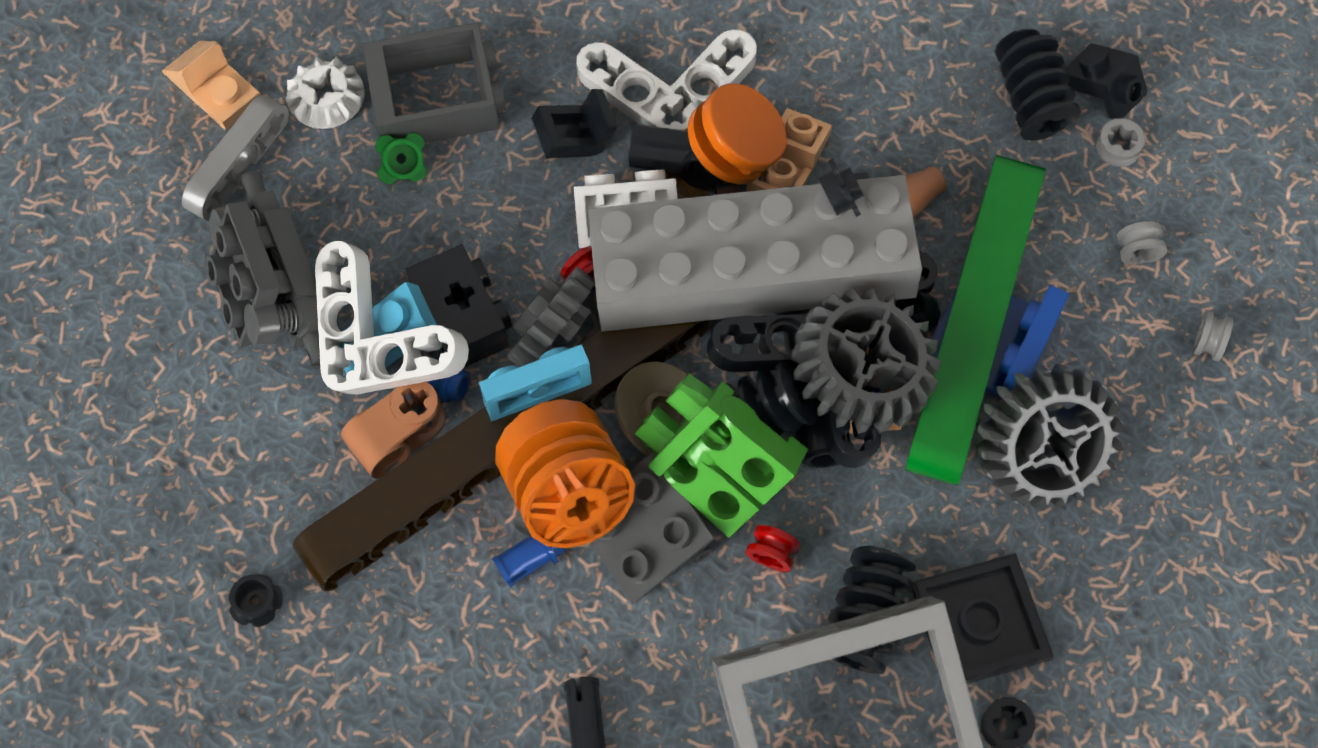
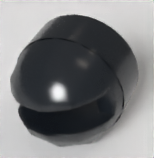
M918 291L916 298L897 300L895 306L902 311L904 308L914 305L913 314L923 312L922 317L914 322L929 321L927 331L932 330L938 324L941 311L939 310L937 300L930 294Z

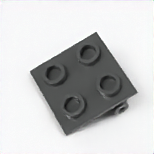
M654 452L629 471L635 483L634 500L624 519L608 534L590 542L631 604L642 599L690 559L696 563L706 558L712 552L708 544L716 539L694 506L672 487L664 474L659 477L647 467L655 454Z

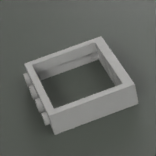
M927 596L711 658L734 747L758 748L742 688L743 684L928 631L959 748H983L945 602L932 596Z

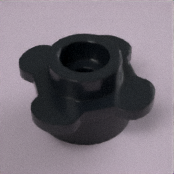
M834 159L828 160L832 170L819 176L818 179L836 215L838 216L852 209L856 217L860 216L861 213L855 201L864 197V194L851 168L848 167L840 172Z

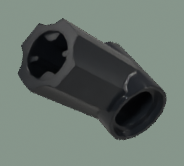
M640 124L634 125L629 151V167L665 170L668 173L681 174L686 183L699 189H714L715 184L723 183V180L710 173L697 159L689 142L688 131Z

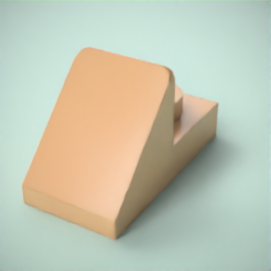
M198 41L162 70L174 84L225 130L229 129L248 105L260 95L258 90L227 63L221 46L216 41Z

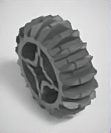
M853 287L845 291L841 298L832 294L825 298L821 307L816 306L810 310L805 318L806 323L801 324L795 335L798 343L792 350L791 360L799 363L794 371V380L808 383L803 390V400L818 398L821 401L817 408L818 416L827 414L829 410L836 413L837 428L845 426L849 419L854 420L858 434L866 432L871 424H873L879 434L888 431L893 423L898 427L905 425L911 419L912 414L915 415L922 411L928 403V397L931 396L937 387L938 380L934 376L940 370L941 361L932 355L937 350L938 340L923 337L928 330L929 321L915 323L911 319L914 313V305L904 308L903 311L895 306V293L887 296L884 302L878 300L874 287L866 290L862 298H860ZM847 329H859L867 332L855 333ZM869 347L870 350L866 358V360H868L867 370L863 374L862 370L866 363V361H864L865 351ZM867 387H876L885 391L886 388L889 387L894 389V391L887 393H872L864 391V389Z
M1056 363L1050 372L1044 366L1035 365L1031 379L1023 373L1014 372L1016 386L1011 390L1004 386H997L998 395L1002 398L997 405L983 404L984 411L991 417L990 421L976 424L978 433L985 438L975 445L977 453L984 459L981 463L983 472L992 479L993 486L1001 494L1009 495L1015 503L1022 506L1029 502L1034 508L1044 511L1049 502H1051L1055 507L1065 510L1069 495H1072L1076 500L1085 502L1084 488L1090 484L1094 487L1103 488L1101 479L1098 477L1103 470L1116 471L1114 462L1109 459V456L1124 450L1121 441L1115 437L1125 430L1123 422L1116 417L1121 409L1118 407L1117 402L1108 396L1107 387L1098 380H1092V377L1081 369H1074L1072 371L1067 366ZM1059 402L1078 403L1070 409L1064 406L1055 411H1048L1046 409V406ZM1045 464L1053 465L1051 468L1040 471L1024 470L1031 465L1035 469Z

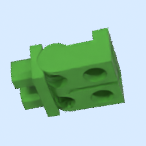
M688 373L666 399V402L685 419L678 424L657 406L642 421L635 435L655 453L647 467L659 477L664 474L672 487L729 538L760 509L762 504L765 505L796 475L808 449L793 436H790L785 441L763 423L747 403L732 396L735 391L723 381L711 390L707 385Z

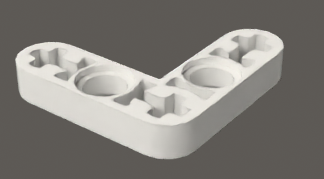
M742 30L725 31L705 49L672 86H669L614 47L606 43L595 42L582 48L577 55V74L579 80L588 89H603L608 103L638 124L688 131V121L692 112L709 96L695 93L691 88L692 84L699 79H710L718 87L730 83L739 84L751 72L756 63L757 45L749 33ZM738 48H742L743 58L737 55L732 57L726 64L725 74L720 67L726 61V49L734 52ZM603 60L607 61V71L609 73L600 68L594 72L590 71L591 61L595 64H600ZM611 75L617 78L613 86L611 82ZM633 85H641L650 93L646 99L639 102H631L622 95L626 88ZM684 97L689 104L683 110V123L674 121L670 125L665 124V114L675 116L683 108Z
M333 241L326 244L320 250L316 258L315 276L320 368L322 379L327 387L334 391L358 395L448 378L458 374L464 368L469 353L467 340L461 333L441 325H430L374 337L371 275L368 256L362 249L343 241ZM345 258L348 259V266L342 268L340 275H338L337 267L344 264ZM346 287L351 288L350 293H346ZM351 304L355 313L354 320L347 330L341 332L337 326V315L343 306ZM341 342L354 343L353 345L344 344V348L340 347ZM442 342L448 344V351L440 354L439 360L426 356L421 357L420 350L425 352L441 349ZM399 346L404 356L403 364L396 373L389 375L385 368V358L392 348ZM351 361H353L355 364L354 370L347 372L346 377H343V368L349 367Z

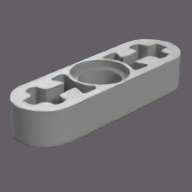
M266 95L257 96L189 180L182 196L183 207L202 219L209 221L212 209L225 205L241 184V175L251 163L256 165L287 125L289 118L288 108Z

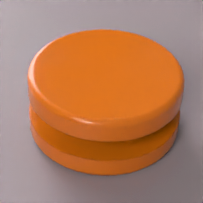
M730 83L718 87L692 112L688 121V138L697 159L714 176L732 184H748L755 181L768 167L780 160L786 149L787 134L779 112L764 95L743 84Z

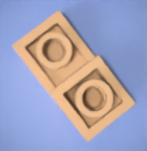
M787 108L781 117L787 134L785 152L780 160L768 167L758 179L747 184L746 192L806 185L831 133L832 125L815 119L810 115Z

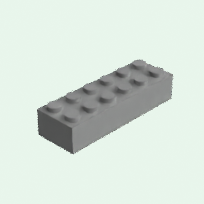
M896 175L857 180L864 194V197L855 201L861 213L858 217L855 216L852 209L837 216L821 184L588 209L596 299L601 332L812 309L816 306L821 307L825 298L832 294L841 298L843 293L852 287L860 298H862L866 290H870L873 287L880 301H884L887 296L894 293L895 300L916 298L922 265L906 176Z

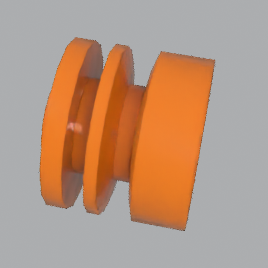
M559 399L539 403L520 413L504 429L496 445L495 464L513 497V501L532 538L546 546L571 548L589 544L608 534L619 524L633 503L635 483L627 466L621 459L616 447L613 446L596 412L582 402Z

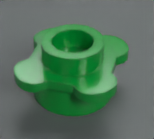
M409 133L405 138H392L389 135L380 136L375 142V150L380 154L381 167L377 171L378 178L385 184H393L397 179H410L413 182L423 179L427 173V169L423 165V154L421 151L424 147L423 138L417 133ZM398 154L405 155L403 163L397 162L396 157Z

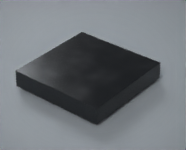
M1016 553L913 581L915 587L912 593L915 600L932 596L945 602L966 684L1051 661L1054 658ZM926 631L929 643L931 645L928 631Z

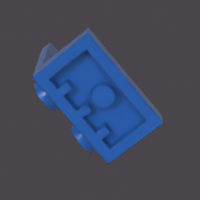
M1049 285L1041 303L1033 299L1028 303L1011 295L985 389L986 392L1001 398L998 395L997 386H1004L1009 390L1013 389L1016 386L1014 372L1023 373L1029 379L1031 378L1034 366L1037 365L1070 293ZM955 293L932 337L933 340H938L937 350L932 355L937 358Z

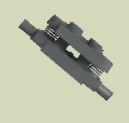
M247 172L240 177V183L243 186L248 203L247 201L228 203L226 206L212 209L209 218V230L214 247L212 254L206 258V273L210 284L218 286L221 294V310L224 323L228 329H234L240 347L252 344H276L279 335L287 333L292 347L299 348L305 346L311 367L316 370L321 369L315 275L288 207L280 208L274 190L266 191L259 172Z

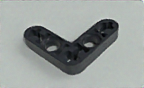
M808 314L725 318L716 324L707 342L709 359L716 367L728 372H751L762 369L775 371L776 365L783 361L795 370L799 363L791 360L792 354L782 353L775 348L772 342V335L775 332L784 331L795 337L801 324L806 323L805 318ZM847 329L855 333H863L859 329ZM759 333V334H760L759 343H753L754 339L756 338L757 334ZM727 335L733 336L736 344L743 345L739 354L733 353L730 345L723 344ZM865 351L864 361H866V363H865L864 368H863V370H862V373H863V374H864V373L866 372V370H867V363H868V360H866V358H867V351ZM873 387L864 389V391L874 393ZM829 410L827 414L822 415L826 446L830 456L835 462L844 467L857 468L863 466L877 452L881 444V433L879 434L873 424H871L866 432L858 434L853 421L852 429L855 439H864L865 441L857 451L854 449L852 442L843 441V438L850 430V419L845 426L837 428V414Z

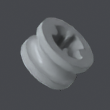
M1124 118L1113 119L1107 122L1100 132L1096 144L1097 153L1109 165L1116 167L1129 166L1135 163L1140 156V152L1143 150L1145 144L1144 131L1132 120ZM1114 135H1118L1121 141L1130 140L1127 150H1123L1120 144L1111 145Z
M1144 221L1121 229L1116 234L1118 245L1123 247L1120 251L1121 261L1124 264L1155 262L1163 258L1167 254V245L1163 240H1160L1164 235L1162 225L1153 221Z
M1206 310L1197 329L1192 355L1200 356L1201 353L1205 352L1211 356L1212 361L1219 362L1231 335L1233 317L1225 316L1224 319L1220 320L1214 317L1213 311Z

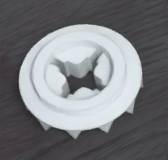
M316 57L314 64L306 68L298 65L297 75L293 79L287 80L288 91L285 99L290 112L299 122L309 127L326 129L342 125L353 118L363 104L365 90L363 82L353 65L347 66L337 57L331 62H323ZM331 78L330 82L334 93L326 92L318 103V97L314 88L322 89Z

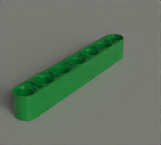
M999 155L995 156L937 355V359L941 361L940 370L934 376L938 380L937 387L931 396L928 397V403L921 411L905 471L955 486L959 484L1046 168Z

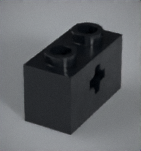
M463 244L405 268L409 282L419 286L436 324L461 333L467 340L469 353L464 367L509 348L506 330L512 327L509 314L501 299L494 302L491 301L485 289L491 286L487 271L480 258L470 260ZM464 302L467 308L461 310L457 304ZM442 342L441 350L443 353L448 351V344Z

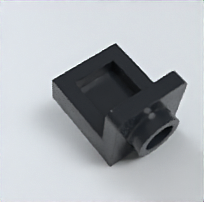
M1090 43L1065 68L1070 76L1067 85L1073 87L1074 91L1104 99L1108 116L1112 120L1124 118L1147 94V87L1139 58L1135 54Z
M592 89L582 105L538 106L531 117L546 158L590 157L600 154L617 128L615 113L609 106L603 89Z

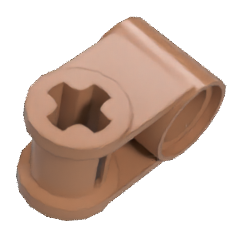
M428 382L400 386L372 407L363 410L348 421L341 432V439L370 476L378 479L387 474L385 469L397 461L400 464L403 463L410 454L437 436L446 422V413L439 402V397L434 387ZM409 394L411 399L407 401L406 395ZM419 405L425 412L418 415L413 410H410ZM429 421H430L431 424H432L431 427H428V426H427V423H428Z

